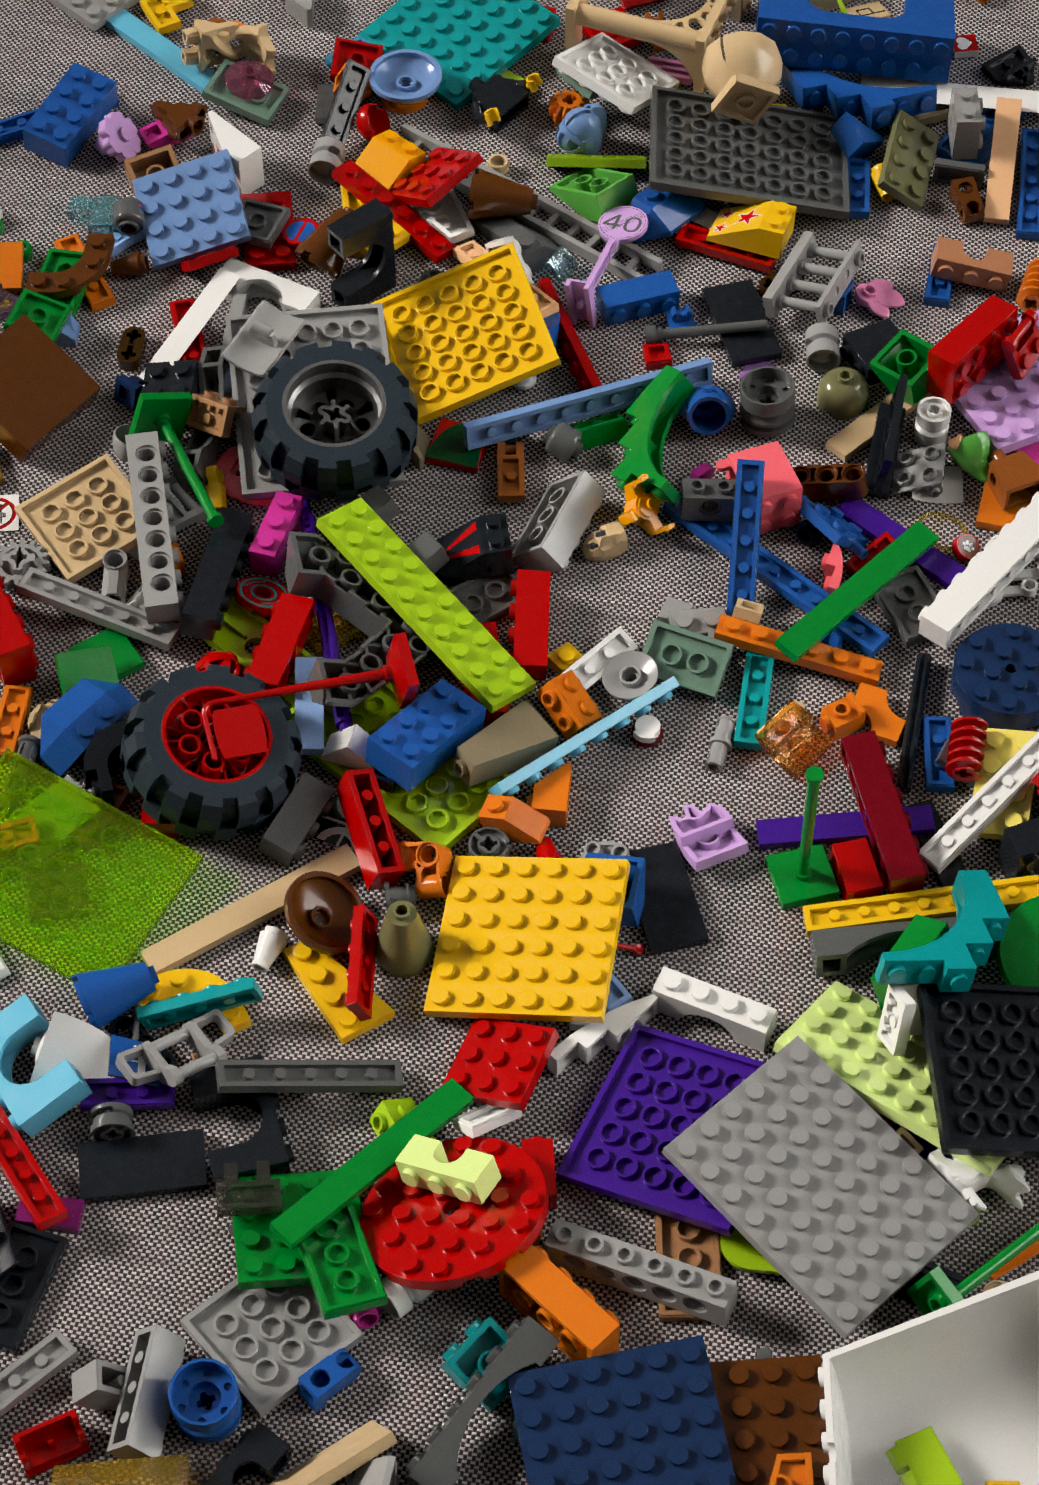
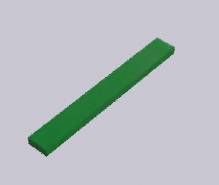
M918 520L776 639L774 646L796 663L938 542L939 536Z
M451 1078L269 1224V1230L292 1250L396 1166V1158L415 1134L431 1138L471 1106L474 1097Z

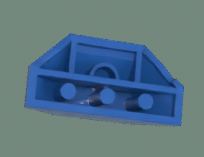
M648 186L633 197L629 205L639 208L646 213L649 223L644 235L632 241V243L639 244L642 243V240H655L672 235L686 222H690L705 210V198L659 192L649 189Z
M82 678L42 714L40 759L61 778L85 756L86 749L96 734L107 726L128 718L131 708L139 703V701L122 684Z

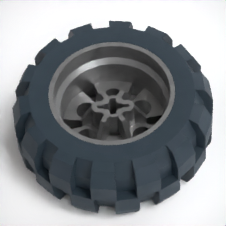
M332 340V346L318 348L316 342L298 348L296 351L297 356L292 359L285 355L268 371L269 378L265 377L259 383L253 398L254 410L251 413L255 450L261 464L268 470L270 469L271 477L289 491L297 487L300 489V496L320 503L323 497L336 498L337 504L348 503L356 500L357 494L366 492L370 488L373 489L377 485L382 489L386 488L389 485V475L397 478L411 460V451L417 444L418 409L416 397L409 388L408 379L393 362L385 365V357L381 353L367 346H364L362 351L353 349L351 342ZM365 409L368 411V413L358 416ZM299 415H302L303 417H305V418H307V419H309V420L301 419V418H298V417H299ZM329 434L330 436H334V438H329L326 435Z

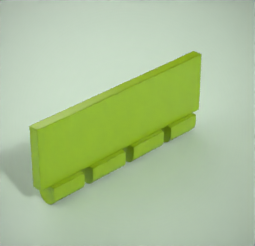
M932 1426L895 1441V1447L886 1452V1456L896 1474L901 1475L899 1480L902 1485H964Z

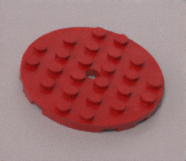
M462 1136L442 1141L449 1163L459 1159L467 1148L494 1155L502 1178L482 1205L469 1201L464 1202L445 1194H436L431 1190L417 1186L411 1187L403 1183L396 1165L375 1183L363 1204L359 1218L360 1226L376 1268L385 1273L390 1281L419 1290L463 1287L464 1281L479 1276L484 1280L505 1269L508 1260L518 1252L521 1254L525 1253L533 1244L545 1223L548 1213L549 1194L544 1176L537 1162L527 1152L514 1144L496 1138L476 1137L473 1139L468 1136ZM457 1206H459V1210L453 1212L452 1215H448L450 1211L457 1209Z

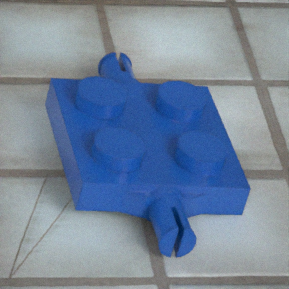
M806 495L802 496L800 514L834 544L846 547L861 560L868 556L869 551L864 547L869 540L861 534L863 530L852 522L848 523L843 518L844 513L834 506L828 508L820 503L814 504Z

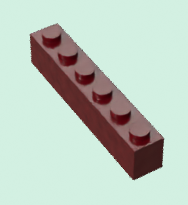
M875 730L841 737L840 756L871 846L875 849L880 872L884 874L888 894L924 890L925 878L929 876L926 861L921 860L918 854L920 852L919 841L916 835L912 836L910 831V815L908 811L904 812L901 806L903 804L902 793L899 787L895 788L894 771L892 765L887 764L884 758L886 757V749L883 740L878 741Z

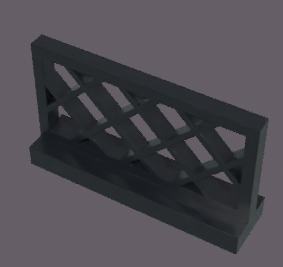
M900 374L890 404L880 402L865 472L869 489L868 496L888 500L906 412V408H903L909 377L906 374Z

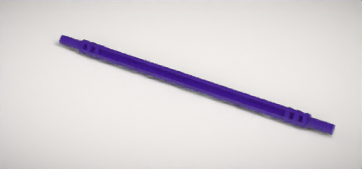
M303 498L304 507L299 519L301 532L318 534L316 517L312 514L310 500ZM313 597L324 658L341 659L332 609L316 597ZM332 706L336 729L341 732L343 729L353 726L350 707Z

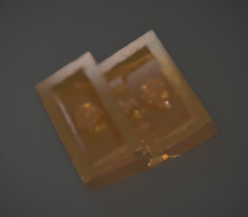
M791 700L755 734V738L768 755L786 773L797 780L833 746L834 739L813 724V715L794 700Z

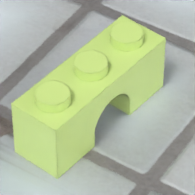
M417 1134L412 1137L395 1160L403 1183L411 1187L417 1186L431 1190L436 1194H445L464 1202L469 1201L480 1205L484 1203L502 1178L494 1155L467 1148L459 1159L449 1163L441 1141Z

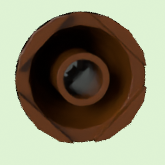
M476 168L470 187L469 201L472 204V209H468V218L476 220L530 215L532 210L537 209L538 195L534 194L533 188Z
M347 206L344 209L337 208L294 251L295 254H301L299 258L322 274L325 270L329 272L330 276L328 278L336 280L340 276L346 259L341 258L328 246L326 226L354 211Z

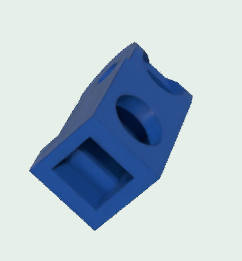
M345 1348L339 1349L298 1377L297 1393L315 1413H318L326 1406V1402L343 1388L348 1387L358 1378L362 1367Z

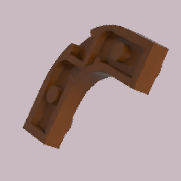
M88 233L84 252L80 260L73 267L60 272H29L25 289L51 299L65 298L82 292V287L91 281L96 283L105 273L110 263L115 243L113 234Z

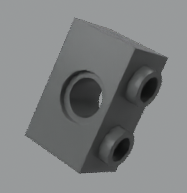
M683 478L682 498L680 500L681 521L733 522L736 479Z

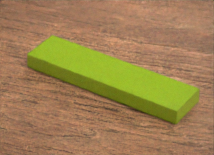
M548 154L546 157V167L646 169V157L639 155Z

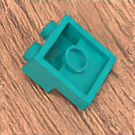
M488 1317L483 1322L476 1319L464 1331L468 1338L460 1346L454 1342L442 1354L446 1361L440 1367L462 1390L467 1389L465 1387L477 1371L480 1374L483 1373L488 1366L485 1359L496 1345L502 1347L508 1339L504 1335L505 1331L491 1317ZM526 1367L514 1373L523 1372L531 1369L529 1367ZM507 1377L480 1403L488 1412L493 1411L510 1393Z

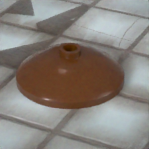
M311 871L299 876L289 886L284 899V912L292 932L304 945L321 954L341 955L348 952V946L351 944L352 931L350 921L353 918V906L364 903L356 890L341 877L329 872Z

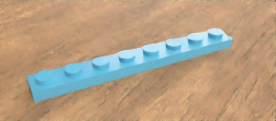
M672 676L488 789V793L504 796L514 795L520 791L517 785L524 781L527 785L532 784L542 777L540 771L547 767L550 772L565 763L562 759L568 754L572 758L587 750L586 743L592 740L595 745L608 737L607 731L612 727L618 731L631 723L628 719L630 716L636 714L639 718L652 710L650 704L657 701L661 705L672 698L674 695L671 691L680 686L678 681Z

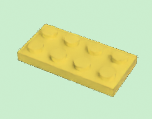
M987 728L985 730L987 738L984 740L986 748L982 751L985 756L980 761L983 764V769L978 772L982 777L975 781L973 796L1038 732ZM1032 782L977 838L1002 840L1005 828L1031 820L1035 784Z

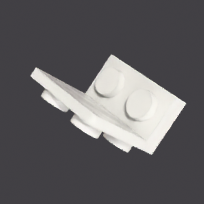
M888 984L877 1036L893 1056L905 1055L910 1036L923 1034L916 992L918 984Z

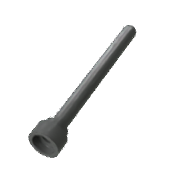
M754 320L661 329L660 327H655V325H644L646 344H656L664 339L767 330L770 327V322L768 320Z

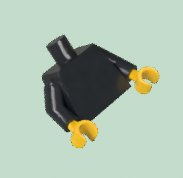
M532 73L525 80H514L494 75L486 82L479 77H474L469 83V89L473 91L471 110L477 124H487L497 134L528 108V91L535 93L538 90L537 85L543 84L540 75Z

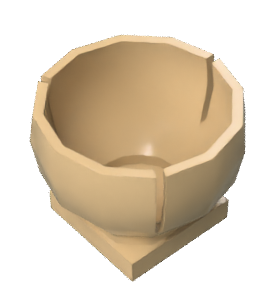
M738 31L723 35L725 58L722 38L720 36L707 46L702 60V73L710 94L715 97V100L711 103V112L755 125L780 96L778 84L781 80L783 67L781 55L775 41L762 33Z

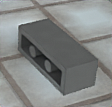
M304 773L263 835L258 851L287 868L294 859L299 861L307 848V845L304 844L308 837L313 839L321 826L318 822L322 815L327 817L335 804L331 800L335 789Z

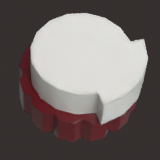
M652 715L639 717L632 728L634 743L644 748L655 747L657 744H660L663 738V729L660 721Z

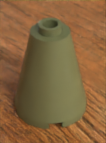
M400 900L392 903L387 909L376 940V961L382 970L384 968L392 976L409 978L422 973L429 962H432L434 958V943L416 907L411 902Z

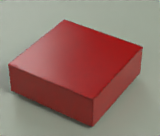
M668 342L642 345L646 370L662 369L666 365L672 367V357Z

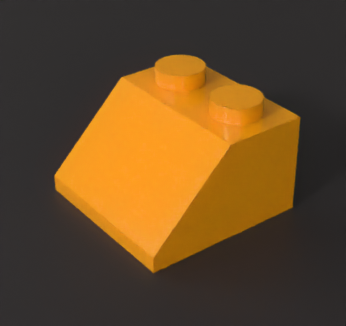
M389 129L374 136L355 163L390 192L398 180L406 178L412 173L411 170L414 166L425 161L426 152L414 143L401 137L397 132Z

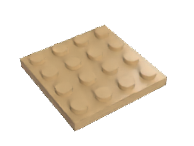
M107 453L14 507L16 514L38 544L44 546L45 552H48L50 560L66 581L71 583L77 582L102 567V558L107 551L121 549L127 552L137 546L131 484Z

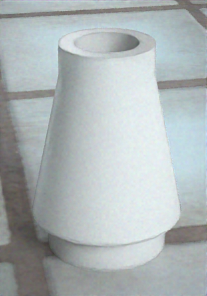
M269 925L260 931L251 966L258 971L267 973L270 966L286 947L288 935L283 930Z

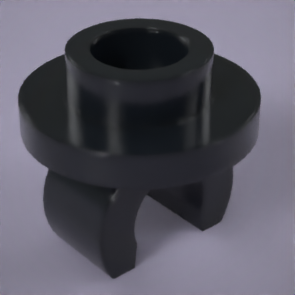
M808 520L802 521L796 528L798 540L808 547L816 546L824 535Z

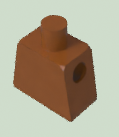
M997 449L990 454L987 483L1001 508L1007 510L1030 502L1035 493L1039 491V464L1022 451L1006 456L1001 449Z

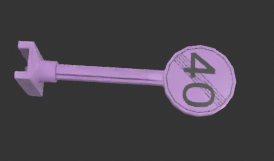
M619 206L606 211L599 218L597 225L599 234L607 241L603 251L586 281L568 278L564 284L569 319L572 324H575L580 319L588 321L589 327H595L598 319L594 290L618 245L635 241L647 231L648 218L641 209L633 206Z

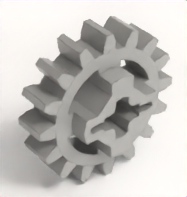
M21 539L19 544H15L11 540L9 547L0 546V575L7 592L15 588L18 593L17 585L30 567L46 573L51 571L48 552H45L43 545L36 547L34 540L29 544H25L24 539Z

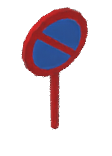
M309 218L293 219L283 227V240L287 244L298 246L322 223L317 224Z

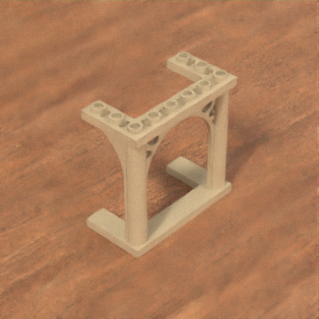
M569 0L565 7V51L582 42V26L652 43L673 54L685 66L693 82V92L705 93L709 89L702 73V60L707 46L714 42L716 37H720L723 22L728 21L730 12L731 20L741 21L744 13L749 12L751 0H707L693 14L673 20H652L588 4L590 0ZM697 22L702 28L700 30L692 29L689 23Z

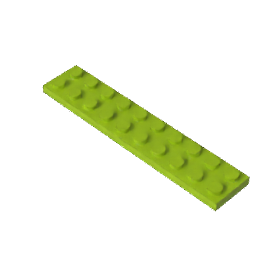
M361 497L317 519L316 527L491 714L535 690L536 681Z

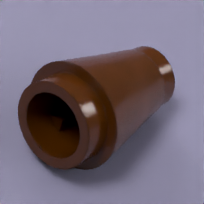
M138 251L111 260V273L113 276L143 277L144 274L150 271L148 256L146 253Z

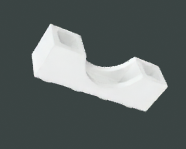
M230 258L222 267L241 276L225 299L232 301L234 293L248 294L249 299L255 297L272 299L280 304L282 311L321 308L320 292L311 287H306L290 279H285L233 258Z
M663 967L652 988V994L658 997L657 1012L678 1020L685 1015H699L709 1018L727 1029L735 1042L763 1053L775 1030L777 1009L668 967Z

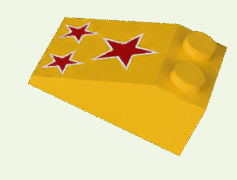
M772 200L755 205H742L721 209L706 237V241L780 259L793 233L797 207L788 205L785 202Z

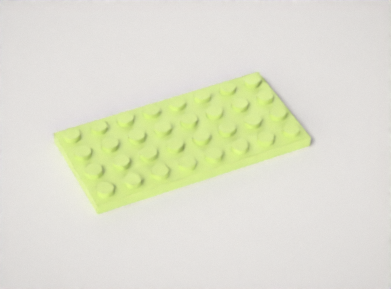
M835 980L776 1040L773 1051L778 1053L795 1037L799 1036L873 1110L936 1147L941 1148L923 1034L911 1035L909 1042H907L905 1055L893 1056L877 1036L882 1015L880 1005ZM950 1154L987 1177H990L1006 1158L1003 1156Z

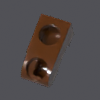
M974 176L952 180L949 199L951 203H954L961 223L964 225L983 221L985 216L984 205ZM968 185L967 190L960 191L959 187Z

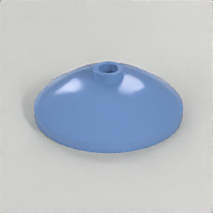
M401 49L388 52L377 58L370 67L369 83L372 90L378 96L394 103L410 104L422 101L433 95L442 82V69L438 61L429 54L418 50Z

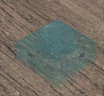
M564 245L558 247L545 262L546 266L560 283L566 281L579 266V263Z

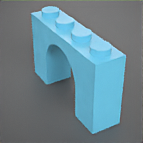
M23 994L0 1012V1105L3 1109L10 1111L11 1115L8 1119L12 1126L18 1132L23 1130L33 1138L93 1092L80 1071L67 1059L34 1082L28 1084H15L13 1082L12 1068L16 1057L24 1047L35 1040L36 1036L39 1037L46 1032L50 1024L39 1006L27 994Z

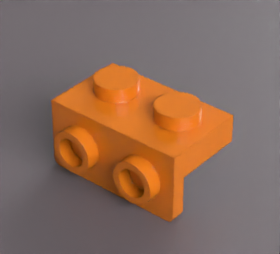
M573 670L552 678L536 691V696L565 739L571 738L579 730L597 722L603 717Z

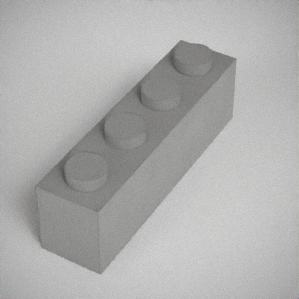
M157 1323L135 1332L107 1448L108 1453L136 1468L159 1461L163 1451L166 1426L170 1420L169 1384L184 1359L183 1352L186 1340Z

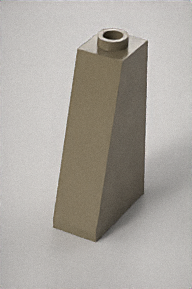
M525 700L457 747L453 769L456 775L461 777L467 786L470 787L523 768L556 748L559 736L533 706Z

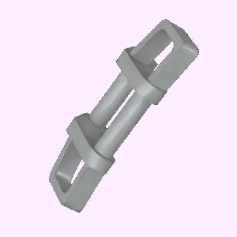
M213 1009L193 1021L184 1023L181 1029L153 1042L145 1041L136 1047L118 1053L115 1064L132 1086H139L159 1080L162 1084L176 1087L182 1084L185 1078L213 1065L215 1066L217 1060H228L223 1047L233 1041L235 1028L219 1009ZM212 1022L216 1023L225 1033L213 1043L210 1042L200 1029ZM187 1039L201 1057L178 1068L168 1064L159 1052ZM141 1056L151 1071L135 1073L127 1062Z

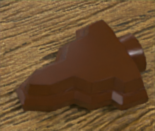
M155 101L150 106L156 119L162 121V126L168 131V136L177 142L183 143L191 135L198 136L204 129V119L208 110L205 105L195 102L191 104L184 102L173 104L166 101Z

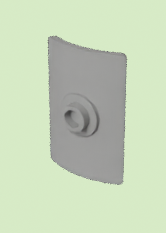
M263 300L227 345L221 356L237 368L264 378L306 322L304 319L289 315Z

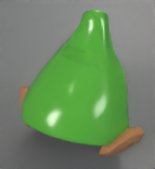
M976 432L964 438L961 433L955 438H949L947 440V451L951 459L970 476L985 483L987 481L991 452V441L988 432Z

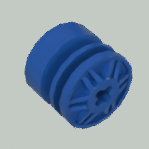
M200 1358L192 1360L180 1367L170 1380L168 1389L170 1407L176 1425L185 1437L195 1443L213 1444L223 1441L235 1432L242 1419L243 1404L236 1377L227 1365L216 1359ZM209 1403L212 1409L206 1411L203 1405Z

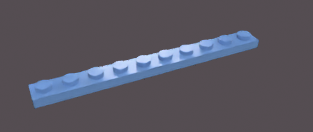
M709 357L673 366V368L681 371L694 387L703 384H713V362ZM661 370L464 422V445L469 451L550 429L553 424L556 426L561 422L568 424L630 407Z

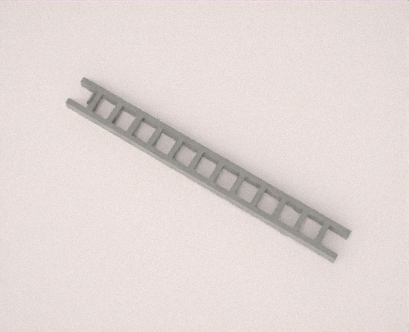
M407 123L401 125L402 136L414 141V144L420 149L422 147L430 151L438 147L454 149L450 143H443ZM482 163L477 167L478 169L514 181ZM473 174L466 180L463 179L454 189L469 196ZM535 191L534 194L538 195L536 210H532L530 215L509 216L593 264H596L601 252L593 248L600 241L605 244L607 243L600 236L597 224ZM540 209L552 215L546 222L533 216ZM562 220L572 227L566 233H563L553 226ZM579 231L592 236L586 244L573 237ZM631 242L621 243L618 245L605 270L623 280L644 276L638 273L641 263L657 272H661L663 270V259ZM621 252L633 258L626 266L614 260Z

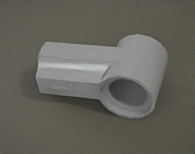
M111 549L102 558L104 572L101 594L126 603L127 584L131 575L127 554L121 549Z

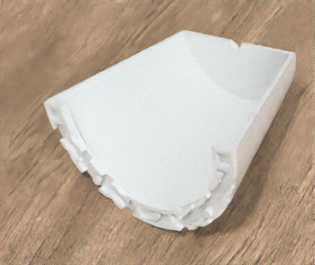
M1039 1271L822 1354L823 1367H818V1380L820 1387H824L825 1399H820L819 1405L821 1418L826 1420V1432L821 1433L823 1452L829 1454L830 1460L828 1465L823 1466L825 1485H902L899 1480L901 1475L896 1474L886 1456V1452L895 1447V1441L932 1426L964 1485H985V1481H1019L1020 1485H1039Z

